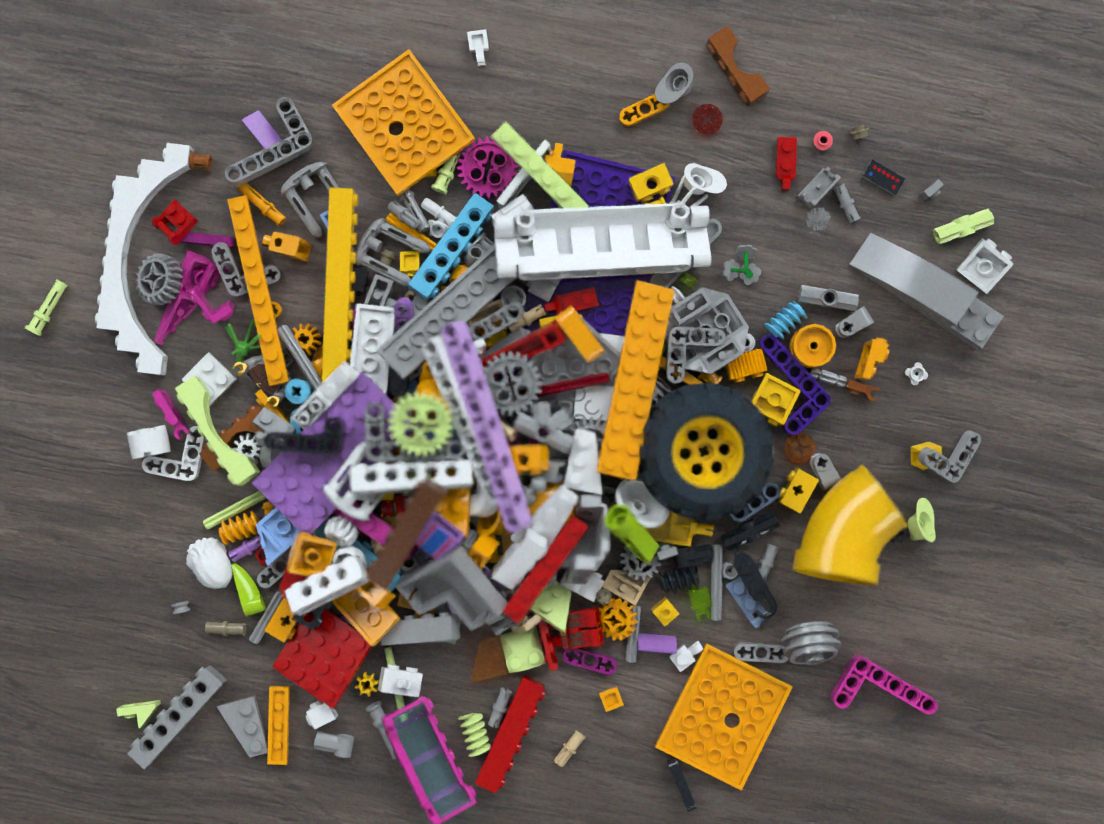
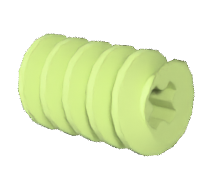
M471 713L458 718V720L465 721L460 727L467 728V730L462 732V735L469 736L464 740V742L471 743V745L466 747V750L473 751L468 755L469 757L481 755L491 748V744L486 743L489 741V737L484 736L487 733V729L482 728L485 726V722L480 721L483 718V715L480 713Z

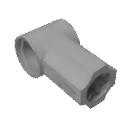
M318 731L314 742V749L332 752L338 757L350 758L354 737L348 734L334 735Z

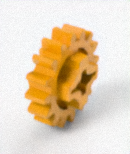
M612 598L608 604H602L603 607L599 608L601 624L598 626H602V631L606 632V638L612 636V639L615 641L618 638L623 640L625 636H631V632L636 630L633 625L638 623V620L634 619L637 613H632L631 611L634 606L628 607V601L622 602L621 598L616 600Z

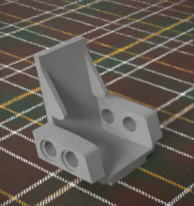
M582 494L577 500L575 517L587 525L590 530L560 567L567 568L566 583L586 584L609 552L610 529L605 524L607 505L601 504V495Z

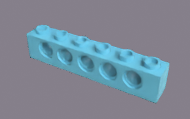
M474 193L409 282L408 289L427 302L430 298L434 299L440 290L438 287L441 282L445 283L450 277L449 271L452 267L456 268L459 265L462 253H467L468 248L472 245L471 241L473 238H478L482 233L483 224L485 222L489 223L492 219L494 205ZM477 215L480 219L472 221L469 217ZM461 230H466L469 233V235L463 237L460 236L458 232ZM455 245L458 250L451 252L448 250V246ZM439 260H444L447 265L439 267L436 263ZM429 275H432L436 278V280L432 283H429L425 280V278Z

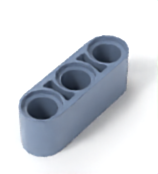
M765 483V487L757 496L759 502L756 507H751L748 504L746 508L742 509L743 513L740 517L736 518L733 514L729 515V517L737 522L744 521L776 500L780 495L779 487L773 483ZM772 486L774 488V495L768 497L766 489Z

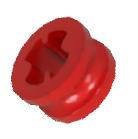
M383 500V518L387 516L394 517L393 500H390V502Z

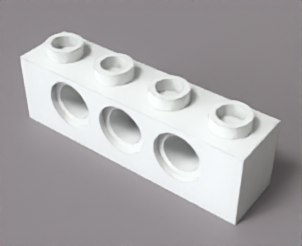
M349 556L343 559L342 563L331 565L325 569L326 571L320 574H313L304 582L293 584L290 589L285 591L292 612L303 615L369 582L366 579L368 575L362 560L355 556ZM347 572L346 577L342 580V574ZM329 580V585L325 588L324 585ZM312 589L311 595L307 597L308 591Z

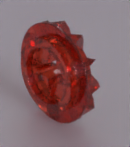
M700 105L693 113V126L697 132L704 135L713 134L722 125V113L715 105ZM713 114L710 119L712 124L707 122L702 125L704 121L703 116L708 117Z

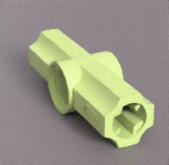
M986 209L970 216L968 214L957 218L949 224L933 229L935 241L938 244H943L955 238L960 239L973 234L977 230L993 225L994 217L992 212Z

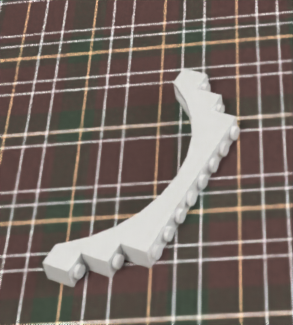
M167 143L166 148L163 150L164 162L141 159V164L138 165L137 169L139 178L116 175V179L112 183L114 195L110 201L111 218L107 222L109 234L105 239L106 256L102 260L104 272L100 277V286L102 288L101 294L98 295L97 299L99 311L95 316V324H97L96 328L119 331V335L115 339L117 350L140 353L136 359L137 372L166 375L168 356L149 338L139 322L130 300L127 282L129 246L139 218L153 197L170 181L190 170L189 156L195 149L189 145Z

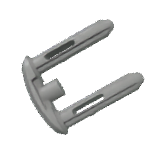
M316 162L297 171L281 188V195L286 196L311 235L316 238L322 236V230L294 188L301 184L305 191L309 190L315 185L310 178L315 174L318 175L328 192L331 187L327 183L326 178H329L335 188H340L327 170V163ZM294 199H297V201L305 211L306 215L302 214L298 206L295 204Z
M384 218L377 219L366 230L358 244L356 265L358 267L363 265L402 286H408L411 281L408 275L368 256L367 252L369 249L379 252L383 242L376 239V236L378 237L382 233L420 253H429L431 248L426 242L385 223ZM372 264H375V265H377V266H379V267H381V268L387 270V272L384 271V270H382V269H380V268H378V267H376V266H374V265H372Z

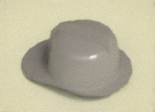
M677 63L672 66L655 89L656 99L661 103L670 104L677 101L681 96L687 95L693 87L692 68L686 63Z

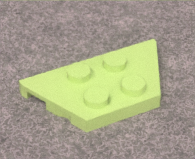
M556 581L553 585L545 587L530 611L538 614L541 619L562 633H565L572 591Z

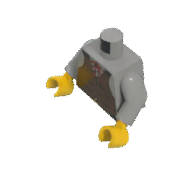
M284 354L286 367H288L294 360L289 354ZM263 355L251 357L243 362H237L232 368L239 367L241 369L237 376H241L247 370L245 373L268 396L266 405L273 402L272 410H276L278 403L286 397L285 389L288 383L269 386ZM287 369L289 380L291 381L293 374Z

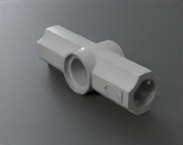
M801 285L798 302L856 311L859 295L835 291L834 289ZM826 293L832 296L831 303H827L824 300Z

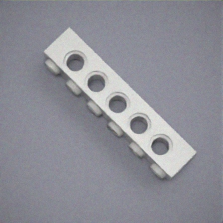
M456 458L454 461L446 462V459H436L432 463H426L425 460L415 461L414 464H406L404 461L395 462L394 465L376 463L374 466L366 467V464H357L350 468L352 495L413 491L419 480L424 481L426 472L429 470L437 474L432 480L447 489L470 488L472 486L471 463L466 458ZM448 469H453L456 472V476L448 477L445 472ZM414 472L417 477L414 480H409L406 474ZM394 473L397 478L394 481H388L386 475ZM373 474L377 479L371 483L365 479L366 476Z

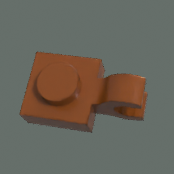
M847 380L845 387H843L849 389L848 393L859 396L860 393H864L869 401L877 400V398L871 397V391L880 390L878 387H870L852 380Z

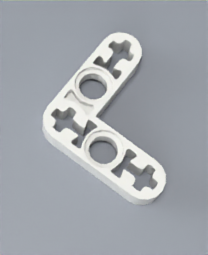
M197 426L191 427V433L187 434L182 461L148 456L142 462L143 470L150 474L185 481L196 479L199 475L202 461L199 453L203 451L202 447L205 445L206 437L201 435V437L197 438L196 443H200V446L190 445V442H195L193 432L197 431ZM191 448H195L198 451V456L195 459L190 458L188 455ZM153 460L154 464L162 465L161 468L153 467L152 470H150L151 467L148 466V462H152ZM168 463L175 465V472L172 474L166 471ZM191 467V471H194V474L188 477V474L180 472V469L186 470Z

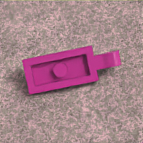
M158 389L152 393L155 398L154 403L165 414L166 422L169 425L175 426V438L178 440L182 439L180 435L182 429L186 434H190V429L184 424L185 420L166 390Z

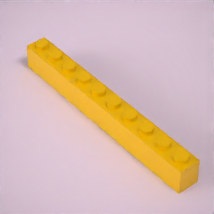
M329 188L322 382L344 361L347 364L351 361L352 349H350V341H353V330H350L351 322L354 321V310H351V303L355 301L352 283H355L356 274L353 272V264H356V252H353L354 245L357 244V233H354V225L358 224V214L355 213V206H358L359 203L358 194L351 188Z

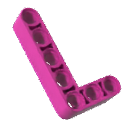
M855 655L850 659L830 694L831 701L841 709L847 708L866 678L925 714H933L938 708L934 698L861 655ZM863 660L864 666L861 669H857V662ZM880 670V677L873 679V673ZM854 677V683L847 686V679ZM896 680L897 686L890 689V682ZM913 690V696L906 698L907 692ZM844 694V700L837 702V696ZM930 700V705L927 708H923L924 701Z

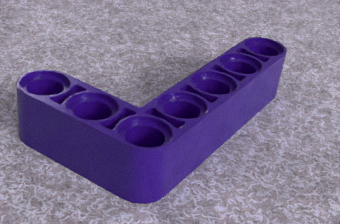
M763 336L758 342V348H762L763 354L795 388L801 390L800 394L806 399L788 416L785 424L782 425V429L786 434H798L828 407L831 401L830 396L775 336ZM765 339L772 341L771 349L764 347L763 342ZM778 353L785 355L784 363L777 361ZM791 367L798 369L797 377L790 375ZM805 381L811 383L810 391L804 390L803 383ZM818 395H822L824 397V403L822 405H818L816 402V397ZM804 408L810 410V416L807 419L802 416ZM790 421L796 423V429L793 432L788 429Z

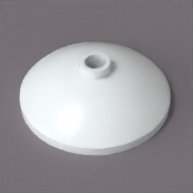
M636 478V480L625 479L617 487L615 493L617 505L627 506L643 527H658L668 518L669 510L649 493L641 478Z

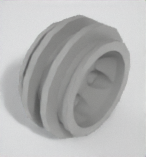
M809 622L790 627L785 631V636L781 639L782 645L786 647L783 649L784 656L788 657L793 664L815 665L830 660L838 655L837 650L841 648V641L837 640L839 631L833 628V625L829 622Z

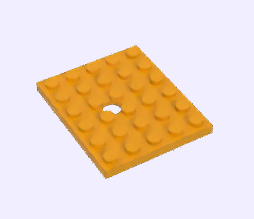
M409 49L332 104L397 196L404 193L476 140ZM394 122L403 125L402 133L396 136L389 132L390 125Z
M705 643L655 744V748L742 791L793 686ZM729 713H735L739 716L738 725L732 728L725 724V717Z

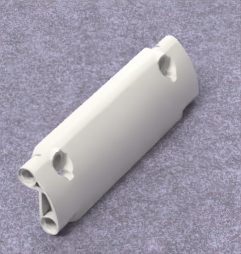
M682 203L530 210L521 211L515 216H494L498 278L516 277V272H518V277L521 280H544L684 272L689 270L691 266L710 267L711 252L706 228L709 222L708 206L687 207ZM675 228H682L680 232L675 231ZM521 236H528V239L523 240Z

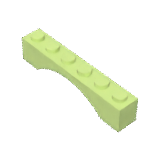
M507 122L503 123L490 137L543 188L560 209L589 207Z
M194 375L176 387L178 400L186 405L188 416L196 421L198 424L197 430L209 441L207 442L209 449L217 454L219 457L217 458L218 463L228 471L227 477L233 485L243 486L261 474L251 457L233 450L218 435L210 415V392L201 378Z

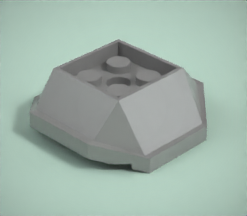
M702 287L671 307L664 339L666 343L668 341V332L673 327L701 328L705 326L707 328L720 329L725 334V341L720 346L686 345L685 369L712 374L744 353L749 326L728 294ZM676 330L672 337L676 341L679 338H686L685 342H688L687 334L689 330H685L686 334H680L679 330ZM694 331L691 335V339L694 342H699L702 338L699 331ZM715 332L714 335L706 337L704 343H707V339H713L714 343H717L721 336ZM677 349L672 351L676 359L679 360L681 352Z

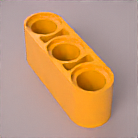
M572 306L555 317L588 363L605 352Z

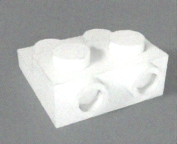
M982 238L970 251L968 257L960 264L957 271L987 294L1014 264L1011 261V255L1004 250L999 252L995 249L997 245L989 238L986 241Z

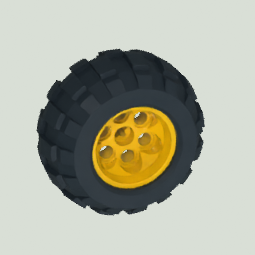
M690 384L675 389L663 396L650 409L649 417L643 428L645 436L643 445H640L638 471L649 493L661 505L677 515L689 519L716 520L741 511L761 493L773 466V437L764 419V415L745 395L719 384ZM710 428H714L717 431V436L714 439H710L707 436ZM691 430L696 431L698 434L695 441L688 439V433ZM722 444L728 446V453L725 455L719 452V447ZM704 446H706V451H708V454L703 455L701 457V452H699V448H704ZM683 448H687L690 452V456L687 459L680 457V451ZM714 462H718L721 466L720 471L717 473L711 470V465ZM694 464L701 466V472L698 475L692 473L691 469Z

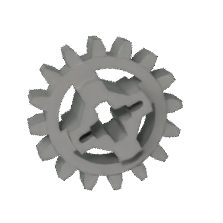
M626 546L623 547L626 552L620 554L624 560L619 563L625 565L622 571L628 570L627 577L634 575V580H637L640 576L641 580L644 581L646 575L648 578H652L651 572L658 573L656 566H661V563L657 562L658 559H656L655 555L649 564L645 562L639 564L636 556L630 553V549ZM628 561L632 562L634 570L630 567ZM651 566V568L648 571L641 573L643 571V567Z

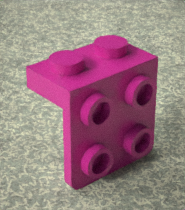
M197 285L191 289L192 295H190V298L195 305L199 304L203 309L202 314L207 321L211 320L214 324L220 319L225 321L232 316L235 304L231 299L214 309Z

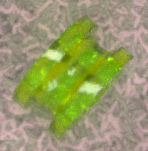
M685 271L683 272V277L679 278L681 283L691 289L694 288L693 284L698 282L695 277Z

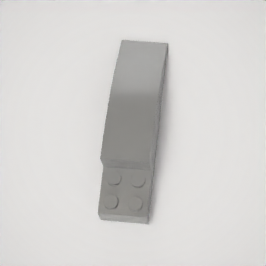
M872 233L868 235L849 264L975 350L984 347L1004 317L977 299L976 296L979 292L917 255Z

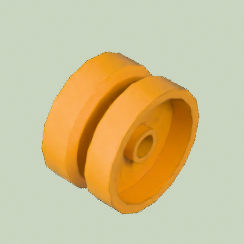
M818 324L800 328L793 334L789 343L790 353L803 367L808 368L821 366L830 361L836 349L835 337L831 331ZM814 343L815 347L811 348L810 344Z

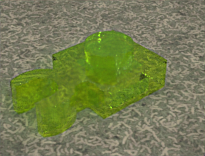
M699 587L698 590L696 588L691 589L689 596L692 610L698 609L696 612L698 622H701V614H707L708 620H711L710 611L706 608L711 607L708 587Z

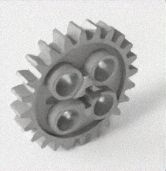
M511 351L508 352L506 357L501 352V358L499 359L493 355L494 362L487 360L489 367L482 366V369L485 371L484 375L496 411L501 408L500 412L503 415L505 410H508L510 416L513 410L517 414H520V408L527 411L526 405L532 406L531 400H538L535 393H541L537 386L542 385V382L537 381V378H540L542 375L535 374L538 367H531L534 361L526 362L527 356L524 355L520 358L519 352L515 354V357ZM505 366L508 367L510 379L515 381L512 384L516 396L515 400L512 399L509 386L505 385L508 383L504 369ZM515 366L522 368L521 375L513 376L512 370ZM501 371L503 373L501 381L493 380L495 372ZM521 385L527 387V392L524 395L517 393V389ZM502 390L508 392V397L505 400L498 399V394Z

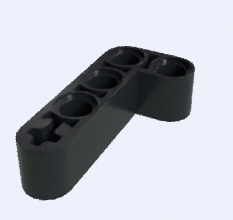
M330 417L325 421L324 435L269 432L265 435L263 441L265 447L270 450L328 455L338 454L344 448L346 424L340 417ZM334 420L339 423L337 431H333L331 428V423ZM292 437L298 439V446L295 448L290 444ZM271 438L284 439L283 443L274 444V442H271ZM313 438L318 442L316 449L310 447V441ZM332 440H335L338 444V448L335 451H332L329 447V443Z

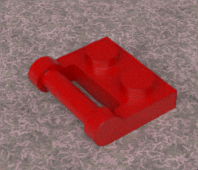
M174 199L160 216L152 220V225L156 229H160L168 237V241L171 244L177 245L195 226L198 220ZM168 221H170L178 228V230L176 232H173L165 224Z

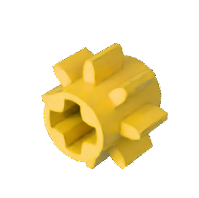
M364 672L363 678L357 677L356 680L360 683L355 688L360 689V695L367 693L368 697H370L372 690L377 692L378 688L375 685L379 683V680L374 679L375 673L370 676L367 675V672ZM367 680L370 681L368 688L364 686Z

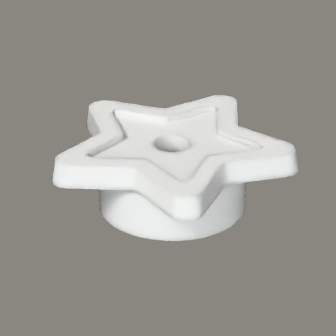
M442 216L437 221H428L430 225L429 236L441 239L450 226L445 224Z

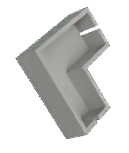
M460 544L441 558H432L404 572L395 585L405 599H408L415 587H417L408 603L418 615L447 602L470 630L484 625L485 622L488 623L499 618L507 604Z

